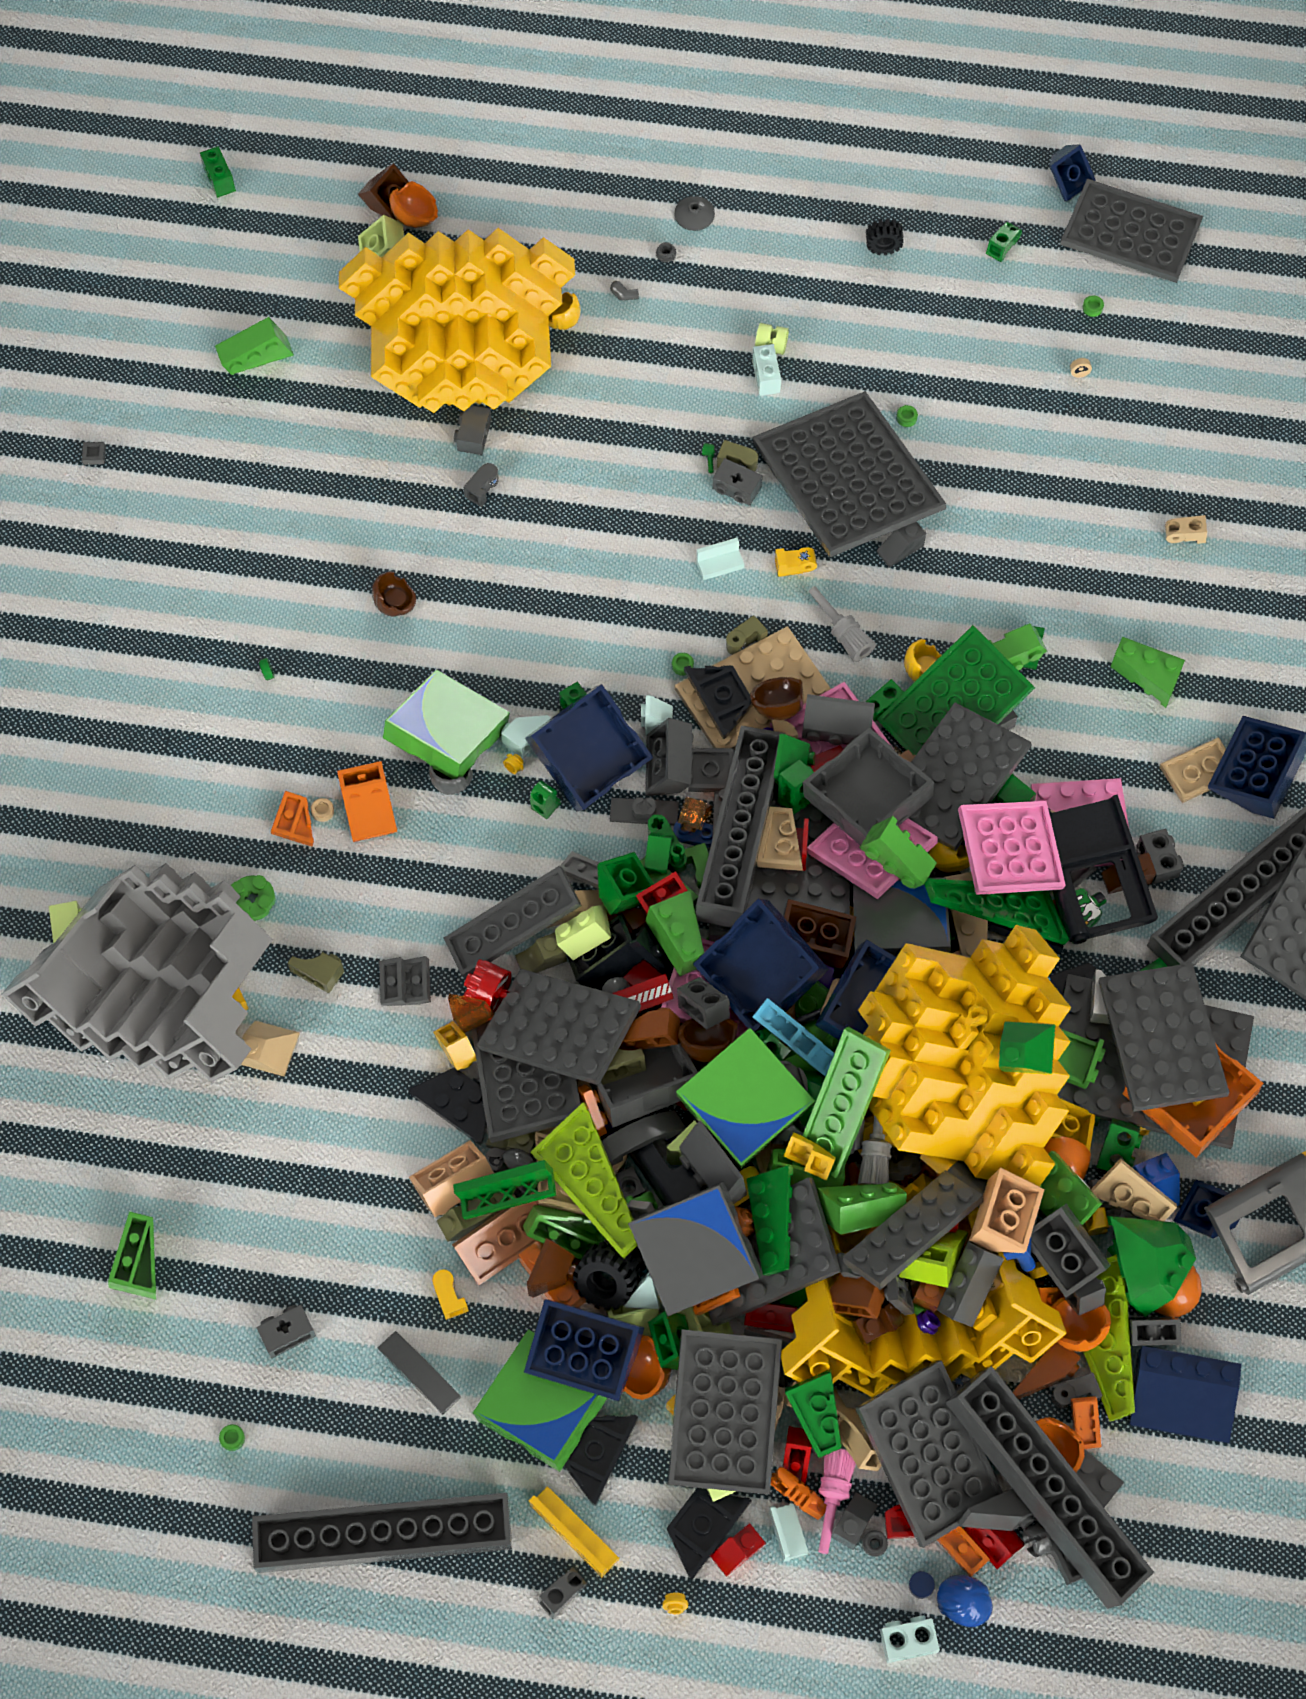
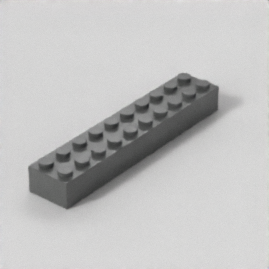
M741 726L696 904V918L698 922L732 927L735 921L747 910L769 807H771L776 787L774 769L780 734H785L783 732Z
M1306 806L1151 935L1147 947L1158 958L1160 957L1167 967L1193 963V966H1195L1272 900L1301 846L1306 842Z
M992 1366L978 1372L945 1402L1107 1609L1122 1605L1154 1573Z
M507 1493L252 1516L253 1567L257 1573L512 1550L510 1508Z

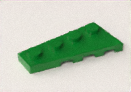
M790 1165L746 1179L762 1273L766 1276L789 1270L790 1236H788V1226L791 1223L789 1200L792 1198L790 1176L793 1175V1166Z

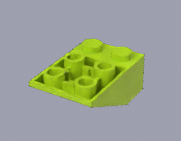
M957 1230L956 1233H946L899 1274V1277L948 1288L968 1237V1232Z

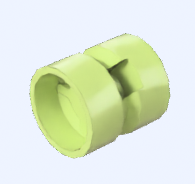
M759 323L755 346L774 344L776 354L784 355L789 328L777 326L774 329L770 324Z

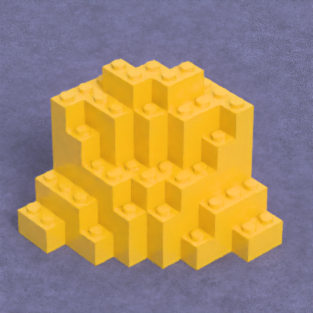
M500 228L493 231L485 240L468 229L455 242L440 231H437L426 243H423L408 232L382 258L367 247H364L339 271V289L355 299V316L371 326L372 378L419 408L423 406L433 413L444 404L448 406L453 404L462 411H465L474 402L479 405L483 402L494 410L504 401L510 403L551 367L548 316L562 305L561 287L575 276V261L573 257L544 237L531 249H528Z
M1015 925L1004 943L982 939L971 957L905 943L875 992L870 991L858 1009L869 1025L863 1035L891 1050L868 1107L898 1150L964 1161L975 1178L987 1180L1001 1167L1039 1187L1055 1166V1162L1046 1152L1044 1146L1069 1112V1109L1057 1094L1070 1077L1058 1059L1071 1042L1059 1027L1071 1006L1047 978L1060 958L1037 930ZM971 1006H981L982 1010L979 1014L986 1015L988 1017L987 1021L983 1025H978L979 1034L965 1050L959 1049L948 1030L962 1014L968 1015ZM1005 1021L1055 1024L1052 1075L1001 1071L999 1068L1000 1041Z
M923 1173L906 1188L895 1181L889 1180V1182L897 1184L907 1193V1202L933 1181V1179ZM978 1207L958 1224V1230L968 1232L964 1246L967 1240L970 1239L979 1210ZM827 1224L836 1254L841 1252L848 1253L865 1238L870 1230L868 1228L840 1235ZM994 1252L1004 1258L999 1269L1002 1280L999 1287L990 1291L987 1297L991 1298L998 1317L981 1332L971 1326L954 1321L936 1310L934 1314L938 1317L940 1326L934 1335L926 1334L920 1330L915 1313L910 1315L901 1314L905 1322L896 1331L887 1332L867 1344H862L855 1328H853L850 1315L835 1313L829 1290L840 1275L838 1273L805 1288L808 1301L791 1315L796 1338L781 1350V1361L784 1374L798 1382L831 1369L833 1383L839 1379L873 1398L883 1392L889 1385L897 1384L938 1360H942L951 1382L960 1374L972 1379L978 1372L990 1366L995 1370L1013 1354L1032 1363L1067 1333L1059 1311L1042 1302L1035 1280L1018 1271L1014 1259L1006 1260L1003 1252ZM919 1285L915 1288H911L912 1298L916 1294Z

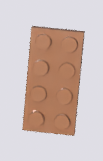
M539 1200L501 1210L452 1244L478 1285H481L519 1258L521 1252L537 1241L526 1236L523 1224L532 1207L539 1205Z

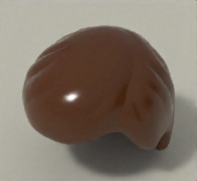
M388 571L380 574L375 579L372 586V598L380 612L387 616L396 617L405 615L414 609L416 595L404 578H398L394 575L393 571Z

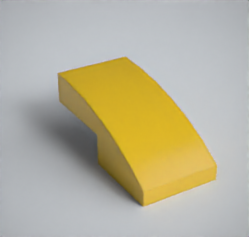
M793 1132L783 1156L804 1165V1171L826 1181L836 1159L818 1144Z

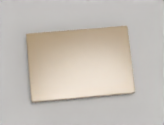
M1219 737L1160 764V769L1182 803L1210 791L1208 785L1226 750Z

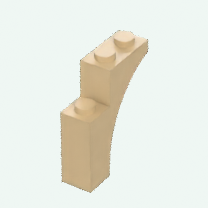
M795 1380L791 1386L800 1382ZM834 1387L842 1445L851 1455L858 1469L879 1471L882 1465L856 1409L846 1407ZM785 1394V1396L783 1397L784 1402L787 1406L792 1407L788 1397Z

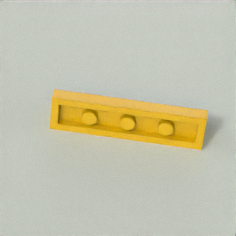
M548 1486L537 1497L533 1496L529 1500L530 1507L601 1578L620 1560Z

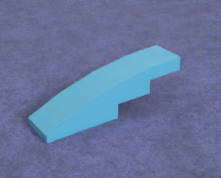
M767 998L752 1017L826 1077L835 1053Z

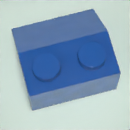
M1167 1153L1132 1167L1175 1202L1177 1206L1180 1205V1172Z

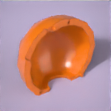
M414 181L408 182L399 191L398 189L393 190L390 194L391 211L395 218L406 226L413 228L425 227L438 217L435 198L426 188Z
M1061 1136V1138L1049 1139L1044 1146L1046 1152L1049 1154L1051 1151H1056L1075 1174L1083 1180L1091 1159V1152L1087 1147L1074 1138Z
M1192 1266L1174 1299L1155 1310V1312L1167 1317H1180L1194 1309L1199 1303L1202 1294L1201 1278L1195 1266Z
M1065 1297L1058 1299L1050 1306L1059 1311L1067 1333L1056 1343L1070 1351L1085 1352L1095 1348L1105 1339L1110 1330L1111 1317L1105 1304L1082 1315H1078L1065 1300Z
M642 1335L636 1358L623 1390L632 1398L644 1400L658 1395L666 1387L671 1376L672 1369L660 1367L652 1337Z
M1044 1417L1036 1420L1035 1422L1073 1470L1077 1472L1084 1459V1443L1082 1438L1069 1426L1055 1418Z

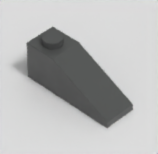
M1012 1488L968 1508L958 1521L960 1527L1013 1531L1019 1527L1022 1529L1027 1528L1035 1519L1033 1518L1034 1515Z

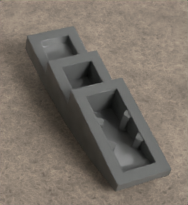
M396 1331L378 1347V1350L442 1415L461 1398L456 1390Z

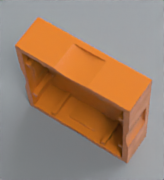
M1217 1044V1051L1229 1089L1228 1097L1205 1100L1197 1106H1194L1191 1102L1141 1110L1196 1158L1253 1100L1264 1084L1237 1060L1226 1055ZM1125 1086L1123 1095L1127 1099H1129L1128 1091Z

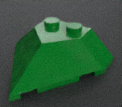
M1107 1216L1108 1223L1113 1226L1115 1238L1112 1240L1121 1277L1125 1278L1128 1291L1125 1292L1127 1302L1141 1316L1146 1317L1174 1299L1192 1268L1196 1255L1191 1238L1175 1222Z

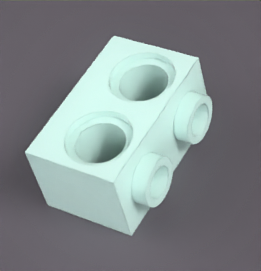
M774 344L753 347L752 363L759 396L780 393L781 376Z
M917 1616L910 1619L911 1623L901 1624L900 1621L885 1623L886 1628H882L880 1634L886 1662L891 1663L938 1653L940 1649L933 1618L926 1620L925 1616ZM918 1629L925 1630L928 1634V1641L919 1642L915 1637V1631ZM893 1634L900 1635L903 1639V1646H892L890 1636Z

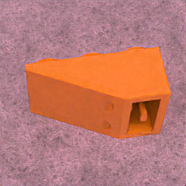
M382 761L337 771L353 842L396 833L397 827Z

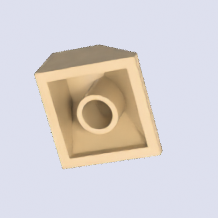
M254 1021L242 1037L251 1048V1051L241 1065L285 1077L300 1033Z

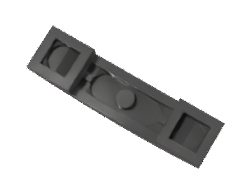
M675 1110L664 1111L623 1127L603 1139L602 1144L611 1166L622 1162L623 1156L661 1138H664L666 1141L681 1134L686 1127Z

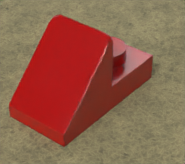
M749 1523L735 1536H730L711 1555V1558L723 1574L728 1577L765 1546L766 1542Z

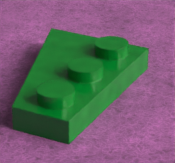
M831 1369L786 1388L785 1394L818 1458L841 1449L842 1443Z

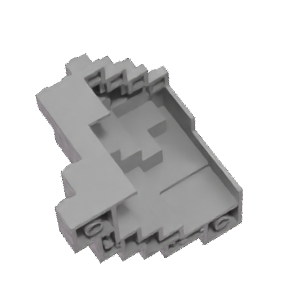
M167 863L154 870L148 878L143 870L134 865L99 887L56 942L45 948L28 969L18 974L1 995L35 1027L48 1020L81 1052L94 1045L110 1061L123 1054L137 1069L141 1070L153 1064L168 1079L195 1067L210 1082H213L237 1070L251 1051V1048L245 1041L235 1034V1031L248 1015V1012L232 996L273 939L247 912L243 911L236 904L241 896L225 880L211 888L196 872L182 879Z

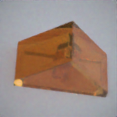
M449 994L448 996L453 1020L464 1033L491 1020L495 1014L484 1000Z

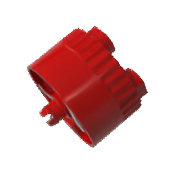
M479 959L474 973H469L465 979L464 986L467 987V990L462 1000L485 1012L494 1014L503 998H506L507 993H510L508 989L512 978L511 971L486 960Z

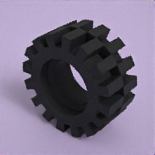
M882 219L878 220L879 223L872 222V225H869L868 229H866L867 247L869 251L871 250V253L877 252V255H881V253L887 255L890 252V254H894V250L898 252L903 247V228L899 222L896 223L895 220L889 222V219H885V222H882Z

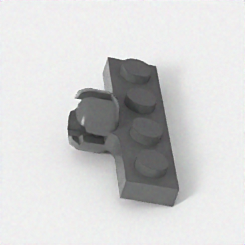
M1035 1518L1036 1523L1025 1528L1022 1533L1024 1544L1036 1540L1033 1546L1027 1548V1551L1034 1557H1039L1046 1553L1051 1554L1067 1586L1082 1580L1083 1577Z

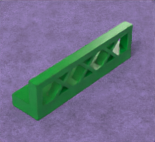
M545 1160L453 1184L454 1194L461 1200L462 1217L465 1220L556 1196L553 1168ZM548 1180L549 1190L542 1192L535 1190L540 1181ZM523 1186L527 1188L522 1197L515 1198L512 1196L517 1187ZM500 1192L504 1194L499 1203L492 1204L489 1202L495 1193ZM476 1198L481 1200L476 1209L469 1211V1200Z

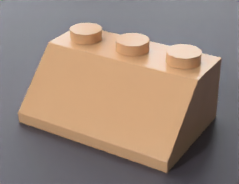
M469 1140L411 1175L409 1179L434 1217L444 1215L450 1208L461 1203V1200L454 1194L453 1184L494 1174L486 1157Z
M1000 1167L987 1181L983 1202L980 1204L969 1241L991 1252L1025 1253L1044 1189Z

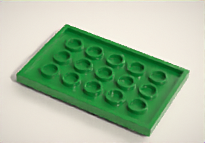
M972 625L877 720L906 751L909 749L912 755H916L954 703L999 724L1035 687Z

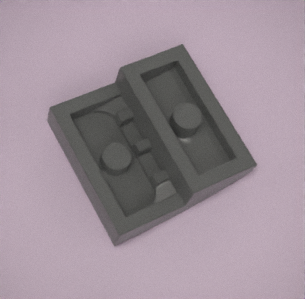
M423 956L404 960L401 957L379 961L380 1004L382 1006L416 1005L431 1002L429 958Z

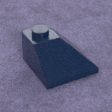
M1081 144L1066 145L1051 156L1049 167L1065 202L1083 190L1087 179L1096 181Z
M1196 1179L1173 1221L1212 1239L1218 1237L1204 1207L1228 1195L1229 1192ZM1239 1220L1230 1225V1230L1237 1226Z

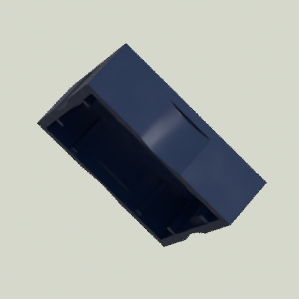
M602 684L592 688L525 737L576 812L586 809L606 794L618 781L630 776L653 759V756L637 733L626 723L620 709Z
M760 898L735 921L728 933L715 941L693 964L710 985L728 997L733 1012L754 1033L761 1030L763 1026L752 1016L767 998L784 1012H787L829 970L769 900Z
M869 940L861 943L815 1026L840 1040L844 1029L847 1027L864 1034L869 1025L858 1009L869 992H875L896 957Z

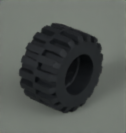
M605 1241L600 1242L599 1245H592L583 1255L573 1275V1280L576 1281L574 1284L575 1289L580 1291L578 1295L581 1298L584 1297L587 1304H594V1308L597 1309L603 1307L604 1310L609 1311L611 1307L616 1310L620 1306H624L632 1296L641 1278L639 1276L641 1269L637 1266L639 1263L637 1258H632V1252L623 1258L610 1243L607 1245ZM599 1271L610 1274L615 1281L606 1279Z

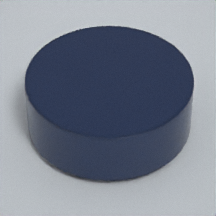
M924 1571L914 1573L909 1580V1591L914 1597L919 1599L929 1597L935 1588L933 1577Z

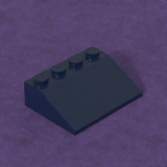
M1242 716L1210 780L1208 789L1252 813L1275 819L1306 755V732Z
M545 1299L524 1373L620 1401L645 1327Z
M1142 1346L1137 1352L1133 1385L1135 1413L1130 1414L1129 1426L1229 1444L1240 1387L1242 1364Z

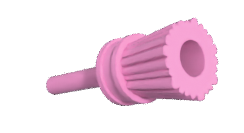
M839 1449L825 1455L824 1477L820 1479L821 1486L818 1490V1493L825 1498L824 1503L827 1504L818 1550L822 1554H828L836 1508L840 1507L841 1501L850 1498L849 1490L852 1487L850 1481L856 1463L845 1449Z

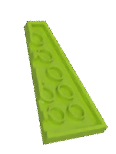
M583 1102L543 1139L531 1153L538 1161L545 1160L553 1168L554 1180L615 1250L625 1258L638 1246L628 1224L633 1220V1217L587 1104Z
M1114 1255L1107 1258L1111 1266L1096 1276L1098 1280L1103 1281L1106 1287L1104 1304L1110 1312V1330L1099 1345L1084 1352L1091 1373H1094L1102 1393L1101 1400L1109 1421H1116L1135 1413L1128 1302L1125 1294L1127 1292L1125 1278L1121 1277L1117 1257Z

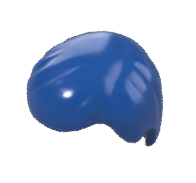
M952 1575L940 1584L937 1592L939 1611L954 1623L965 1627H977L985 1623L992 1614L993 1605L987 1586L978 1579L966 1575Z

